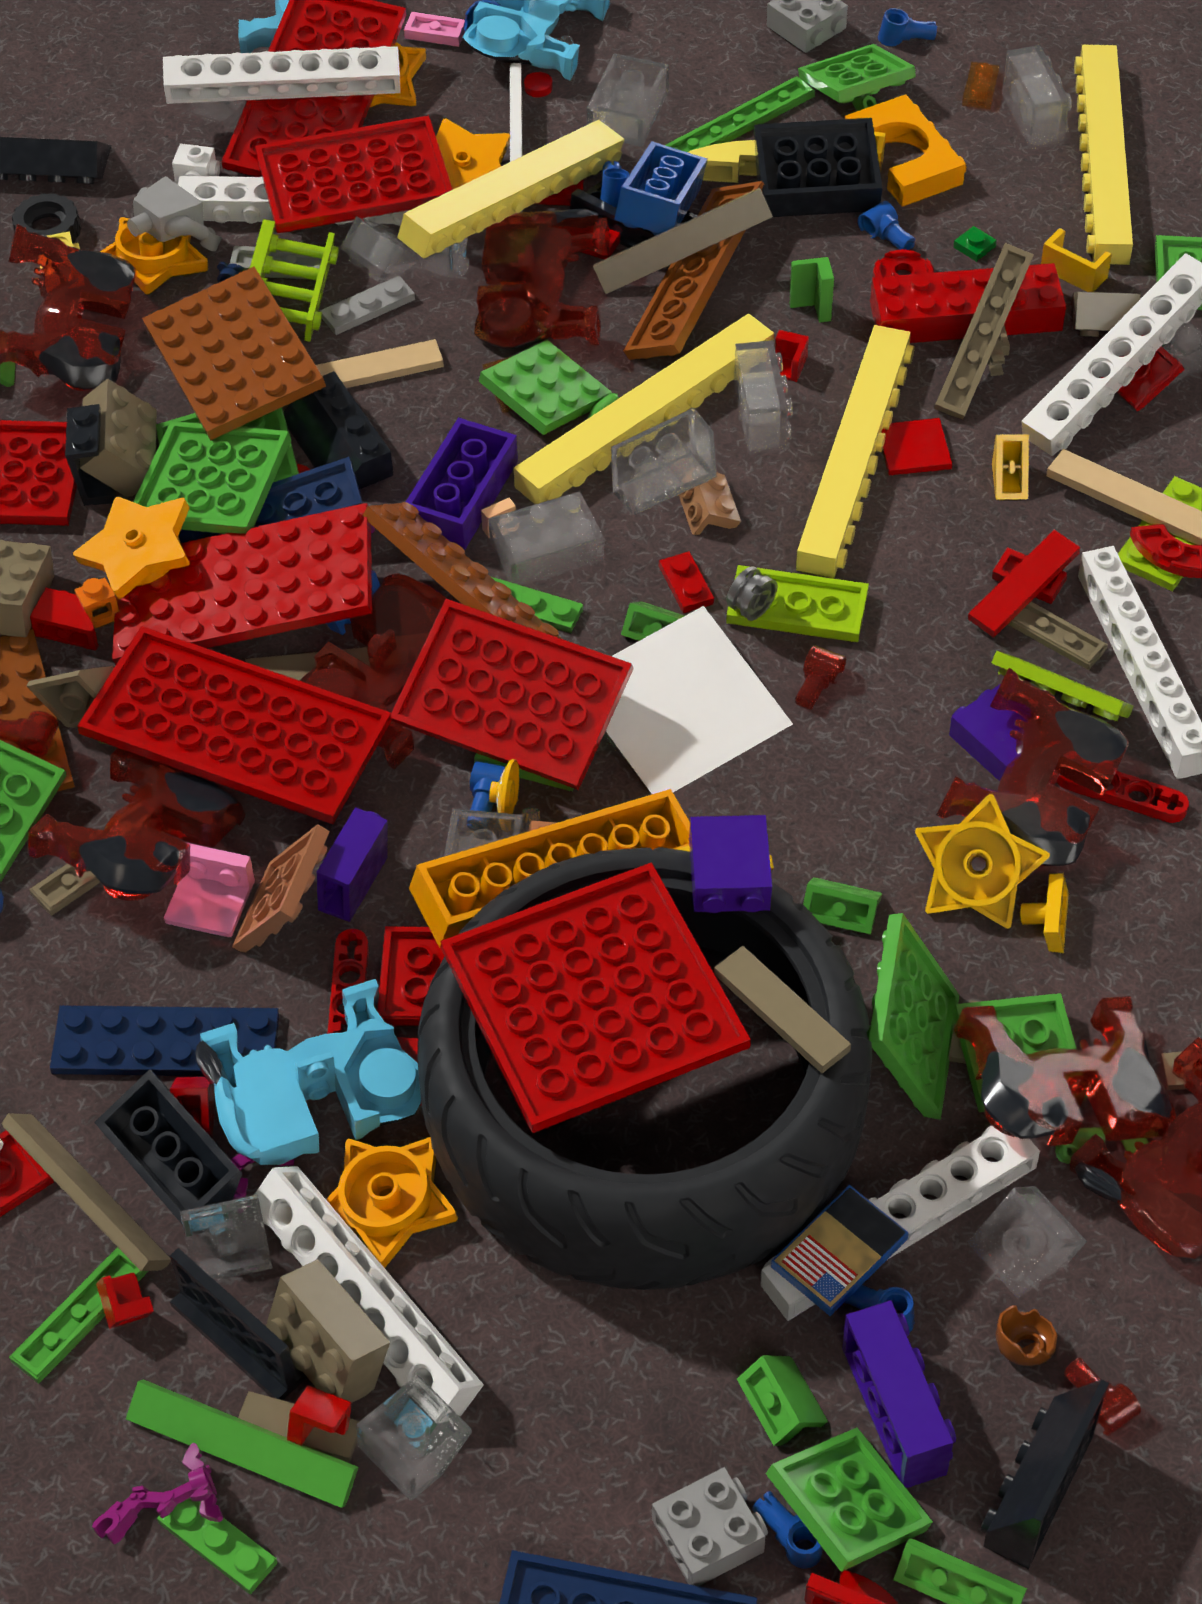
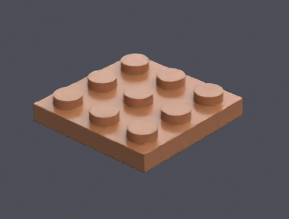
M317 824L269 862L233 943V948L246 953L255 945L260 947L270 934L276 935L286 922L292 923L298 917L303 907V904L299 901L314 882L315 875L312 874V871L327 852L328 847L324 844L330 831Z

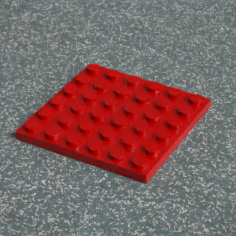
M652 862L440 941L441 950L532 1133L750 1048L751 1039Z

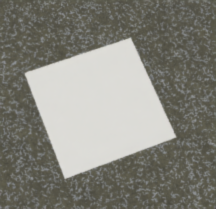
M704 606L612 656L632 663L634 669L606 732L651 794L669 789L675 792L793 725Z

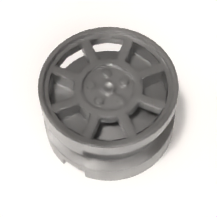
M748 567L732 583L726 598L727 605L732 609H740L741 615L748 620H756L772 604L777 593V582L769 576H763L756 567Z

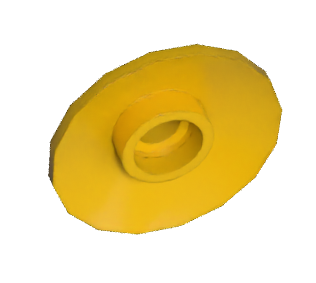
M511 759L505 766L499 782L492 781L490 786L489 800L492 803H497L499 819L504 829H509L512 825V814L518 800L519 765L516 759Z

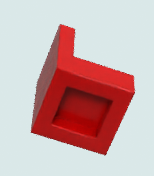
M779 330L775 338V356L768 370V375L797 382L808 357L809 336Z
M135 1273L111 1278L108 1275L102 1277L96 1283L109 1329L147 1318L154 1312L150 1296L142 1297Z
M308 1385L290 1410L287 1440L302 1446L314 1427L329 1433L335 1432L345 1435L349 1429L352 1402Z

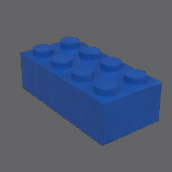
M651 141L621 187L614 220L620 221L630 228L639 227L649 230L654 235H659L680 225L701 189L708 158Z

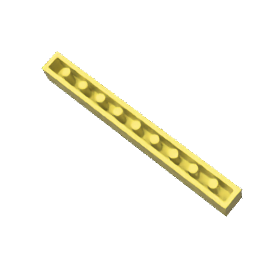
M1082 45L1080 57H1075L1074 74H1080L1076 77V93H1081L1077 98V112H1082V114H1079L1078 131L1084 132V134L1081 133L1080 151L1085 152L1082 153L1081 171H1087V173L1083 174L1082 191L1088 192L1084 196V212H1089V214H1086L1085 232L1091 233V235L1087 236L1086 251L1092 254L1093 263L1107 251L1112 254L1110 264L1129 265L1133 238L1117 45Z
M600 120L594 121L404 213L397 238L424 259L435 253H440L445 248L455 243H460L465 238L475 233H480L485 228L495 223H500L505 218L515 213H520L523 209L535 203H540L543 199L553 194H558L563 189L573 184H578L581 180L591 175H596L602 170L605 162L611 161L612 165H614V161L618 162L621 158L624 138Z
M748 313L515 466V488L539 508L547 503H555L560 499L562 493L573 486L579 487L589 475L597 470L603 471L613 459L621 454L627 455L632 451L634 445L643 439H651L658 429L667 423H675L682 413L691 407H699L706 397L714 392L720 393L725 389L727 383L736 377H744L750 368L757 363L768 361L774 351V332Z
M878 325L873 327L797 550V571L835 578L837 569H844L848 550L844 549L845 544L851 545L853 542L855 526L852 523L853 520L859 521L861 518L863 502H860L861 497L867 498L871 483L868 475L875 474L878 464V456H875L876 451L882 452L886 434L881 432L882 429L889 430L893 417V411H890V408L897 407L900 396V389H897V386H904L907 367H904L905 363L911 364L914 346L910 345L911 332Z

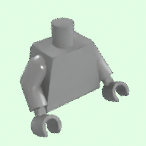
M168 177L161 178L149 188H141L133 200L134 217L127 221L128 229L133 236L136 237L147 232L158 241L165 242L179 236L191 235L201 240L200 244L210 251L217 250L222 238L216 235L212 228L204 226L202 202Z

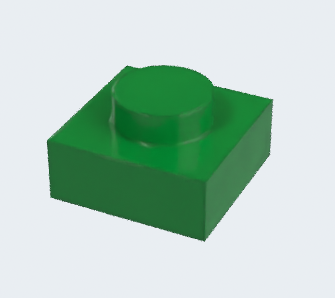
M972 226L954 240L953 247L977 262L996 247L997 240L977 227Z

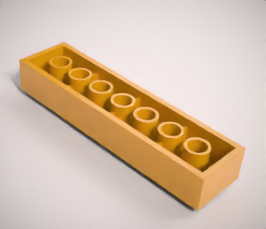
M669 789L418 864L409 890L439 948H441L440 941L458 935L460 930L492 899H495L502 891L537 871L557 862L584 854H595L604 850L649 847L652 850L658 847L678 849L689 846L690 821L672 790Z

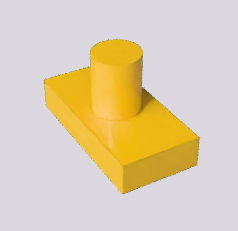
M1064 873L1049 874L1046 903H1022L1020 909L1022 925L1044 924V936L1048 951L1064 953L1069 899Z

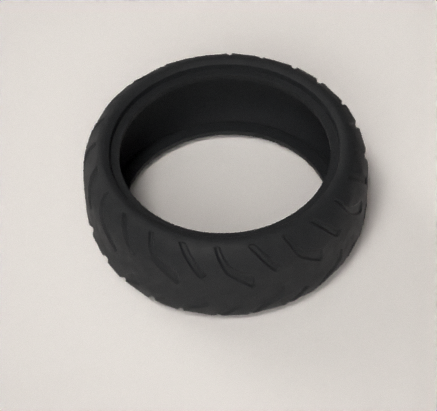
M650 847L604 850L595 854H584L554 863L502 891L495 899L486 904L460 930L459 934L652 862L713 973L715 966L744 946L851 1043V1051L824 1073L819 1072L795 1049L805 1078L785 1112L754 1141L715 1162L673 1173L650 1175L625 1174L582 1165L558 1155L535 1141L509 1118L496 1101L485 1080L487 1066L493 1053L445 956L430 983L422 1007L418 1028V1074L426 1128L431 1136L432 1149L446 1179L451 1183L453 1192L472 1216L479 1217L483 1227L516 1253L527 1255V1258L532 1263L564 1277L572 1275L575 1280L619 1289H666L698 1284L742 1270L787 1245L821 1211L844 1180L856 1155L863 1131L871 1077L872 1043L867 1037L869 1017L861 989L855 983L854 971L840 945H834L831 941L833 936L803 904L793 902V896L772 883L770 910L757 912H694L690 851L663 847L653 850Z

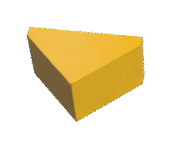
M1000 434L995 436L992 470L996 500L1028 499L1029 434Z

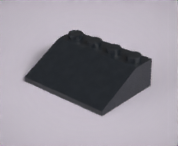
M872 118L754 125L757 182L762 181L764 183L762 193L773 217L866 212L881 202L883 187Z
M1101 1379L1054 1396L1048 1410L1043 1407L1040 1408L1031 1428L1036 1431V1434L1031 1443L1024 1440L1016 1456L1015 1463L1020 1466L1015 1476L1007 1474L1001 1485L998 1497L1003 1500L998 1510L990 1508L983 1521L981 1531L986 1533L983 1547L1027 1569L1030 1568L1095 1435L1109 1382Z

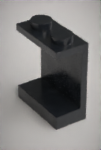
M99 404L67 408L65 456L84 506L113 504L114 499L117 497L116 490L80 469V458L99 456L101 415Z

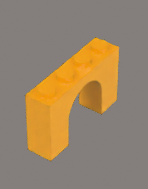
M906 94L845 115V119L872 118L874 132L886 133L885 144L892 142L907 143L917 147L924 153L914 160L889 168L887 190L902 207L963 185L964 173H966L964 159L956 154L948 140L939 134L934 124L927 120L921 113L919 106L914 104Z

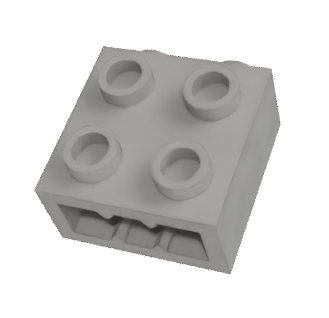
M772 0L767 3V27L807 53L846 29L848 5L841 0Z
M725 1467L652 1503V1521L689 1585L700 1586L764 1553L765 1536L768 1535L767 1527L758 1512L751 1513L745 1502L747 1494L742 1483L737 1477L731 1479Z

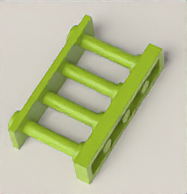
M263 219L250 268L255 266L272 295L311 302L308 312L280 307L289 322L306 325L304 341L310 342L313 330L320 329L322 312H319V307L330 264L336 265L339 247L334 246L335 233L329 232L326 246L322 247L279 238V235L274 234L275 221ZM279 250L319 258L322 261L320 269L273 260V256H270L271 252L276 253ZM275 272L315 280L316 284L314 290L268 282L264 276L265 274Z

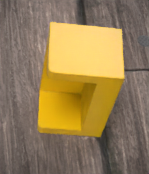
M1059 228L1044 243L1041 264L1055 263L1058 278L1086 292H1094L1108 278L1112 254L1106 251L1093 263L1063 248L1065 230Z

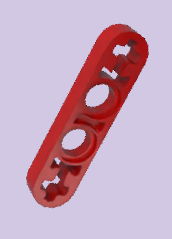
M1064 758L1057 765L1056 782L1066 790L1169 823L1180 822L1187 815L1188 798L1178 790L1078 758ZM1070 770L1076 771L1073 778L1066 776ZM1087 774L1091 775L1089 784L1084 783ZM1102 780L1108 781L1114 788L1104 791L1099 789L1095 783ZM1139 791L1144 793L1147 799L1141 802L1131 799L1129 793ZM1154 796L1159 797L1156 806L1152 805ZM1170 802L1177 804L1174 810L1167 809Z
M347 929L341 932L335 942L327 1034L342 1033V1024L347 1025L345 1014H341L337 1010L339 1005L343 1003L342 989L367 981L368 939L365 933L358 929ZM350 941H357L354 952L355 959H349L347 946L350 945ZM348 971H354L360 975L356 982L349 984L342 982L340 977Z

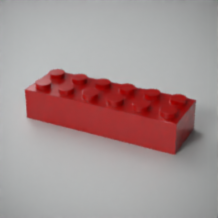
M1055 263L1029 265L1004 323L1007 335L1063 330L1066 304ZM994 268L872 277L870 304L874 323L878 326L911 332L910 343L964 339Z

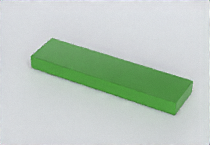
M117 1247L9 1357L10 1361L39 1384L105 1317L96 1283L102 1277L108 1275L111 1278H115L129 1273H135L139 1282L148 1271H140Z

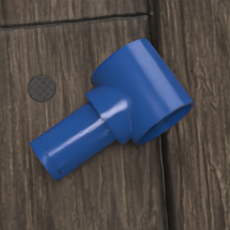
M890 8L884 13L878 40L885 46H897L903 40L909 41L911 38L935 40L937 25L934 21L912 20L903 10Z
M607 161L602 168L601 200L617 207L621 187L630 174L628 171L621 169L619 162L614 161V165H612L611 161Z
M882 201L858 217L860 230H865L872 235L870 238L873 239L879 236L882 240L886 239L891 242L898 250H910L914 247L915 238L899 226L897 212L889 202Z
M479 761L474 763L470 777V791L474 800L467 818V823L470 826L487 828L493 805L496 804L489 800L490 786L492 781L499 782L505 766Z
M861 1285L844 1302L862 1310L891 1300L895 1310L904 1312L903 1315L907 1321L909 1333L915 1324L913 1297L904 1288L891 1287L886 1290L879 1289L877 1291Z
M771 1491L766 1492L763 1495L765 1501L759 1498L753 1505L752 1511L754 1513L758 1512L763 1521L776 1533L775 1538L785 1548L786 1556L791 1564L802 1569L815 1566L822 1557L823 1548L798 1515L793 1516L774 1497ZM805 1539L811 1541L814 1547L809 1550H802L796 1547L794 1543Z

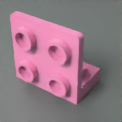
M182 842L179 849L182 876L164 915L165 923L219 936L232 937L255 882L250 856Z

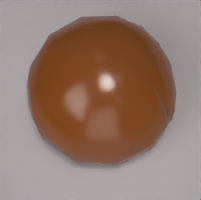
M1012 1305L1000 1313L996 1328V1341L1000 1353L1009 1362L1022 1366L1041 1365L1053 1356L1058 1335L1052 1322L1040 1315L1037 1309H1033L1030 1312H1020L1016 1305ZM1023 1339L1035 1341L1023 1348L1018 1345Z

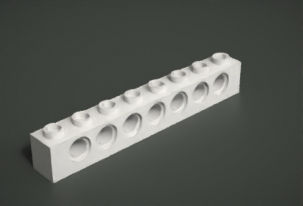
M398 46L282 52L264 51L259 53L236 52L232 54L163 57L164 91L167 104L401 93Z
M179 176L178 185L202 202L204 221H216L219 223L227 221L256 223L263 222V219L273 221L262 177ZM408 211L335 224L364 223L366 225H374L379 223L401 226L403 215Z
M1185 253L1021 421L1022 434H1029V441L1051 456L1059 450L1066 449L1070 445L1073 436L1081 428L1085 429L1091 423L1094 415L1100 408L1108 406L1114 394L1122 386H1127L1132 381L1135 372L1142 365L1150 363L1159 347L1163 344H1168L1174 337L1176 330L1183 323H1188L1193 318L1196 310L1202 304V263Z
M1114 546L1082 552L1078 578L1176 779L1202 774V722Z
M994 1123L982 1133L981 1137L971 1143L966 1141L959 1144L952 1151L951 1155L941 1161L933 1160L921 1170L920 1174L910 1180L902 1179L898 1181L887 1194L878 1199L875 1197L870 1198L869 1201L909 1232L908 1240L891 1257L1036 1169L1040 1150L1030 1139H1020L1007 1132L998 1123ZM986 1157H992V1158L997 1159L998 1161H997V1162H990V1161H987V1160L984 1159V1158H986ZM954 1176H964L968 1180L960 1181L955 1179ZM931 1194L936 1196L937 1199H926L923 1195ZM901 1213L905 1215L906 1218L898 1219L893 1217L891 1214ZM773 1257L762 1269L761 1287L787 1321L815 1304L771 1268V1260L775 1258Z
M298 1166L272 1168L251 1199L252 1201H249L259 1213L261 1221L275 1232L280 1238L282 1246L292 1253L302 1266L319 1259L390 1341V1345L383 1363L395 1376L397 1384L403 1390L407 1391L438 1423L447 1422L451 1418L454 1420L459 1418L484 1384ZM420 1389H422L437 1405L439 1404L443 1408V1410L437 1411L428 1402L429 1399L420 1391Z

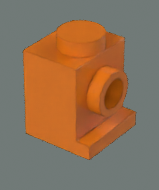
M106 578L87 579L83 586L74 589L77 598L95 629L114 622L115 613L119 612L116 596ZM104 606L108 608L109 611L93 617L92 611Z

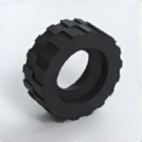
M44 193L38 196H31L29 199L23 200L14 209V214H12V224L18 244H21L22 248L28 249L33 253L36 252L21 242L24 234L39 233L47 236L70 231L72 244L80 235L79 229H81L77 207L74 206L72 200H68L63 195ZM56 217L61 220V224L52 229L36 230L32 228L33 222L41 218Z

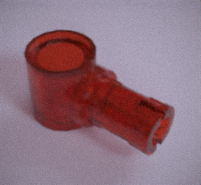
M813 645L804 663L803 673H805V681L795 697V703L812 710L823 688H828L830 683L837 684L835 679L839 672L843 673L845 669L846 656Z
M43 711L31 712L28 719L19 718L13 721L0 719V740L15 742L21 750L36 757H43L48 753L59 724L54 716Z
M1078 1358L1070 1363L1064 1374L1076 1388L1101 1380L1082 1358ZM1109 1382L1098 1421L1105 1430L1102 1432L1105 1436L1112 1435L1141 1413V1406L1136 1396L1128 1387L1121 1383L1113 1386Z

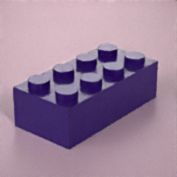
M458 417L406 502L416 507L419 515L425 521L438 526L442 531L441 534L447 540L458 544L465 551L482 523L481 510L494 503L518 463L517 435Z
M890 1300L846 1314L842 1350L893 1471L905 1488H909L947 1475L949 1462L953 1459L952 1447L953 1443L956 1442V1434L951 1421L948 1418L943 1420L939 1411L940 1398L933 1383L928 1384L922 1372L925 1370V1365L917 1347L912 1349L907 1338L909 1336V1327L903 1313H896Z

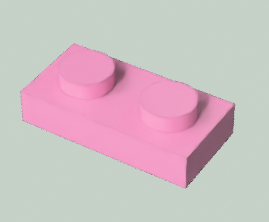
M411 12L404 28V37L410 40L459 47L465 33V20Z

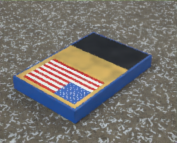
M849 1185L771 1260V1268L826 1314L831 1316L908 1240L909 1232Z

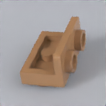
M693 467L677 488L692 534H701L708 524L728 529L736 528L740 524L741 519L725 475Z

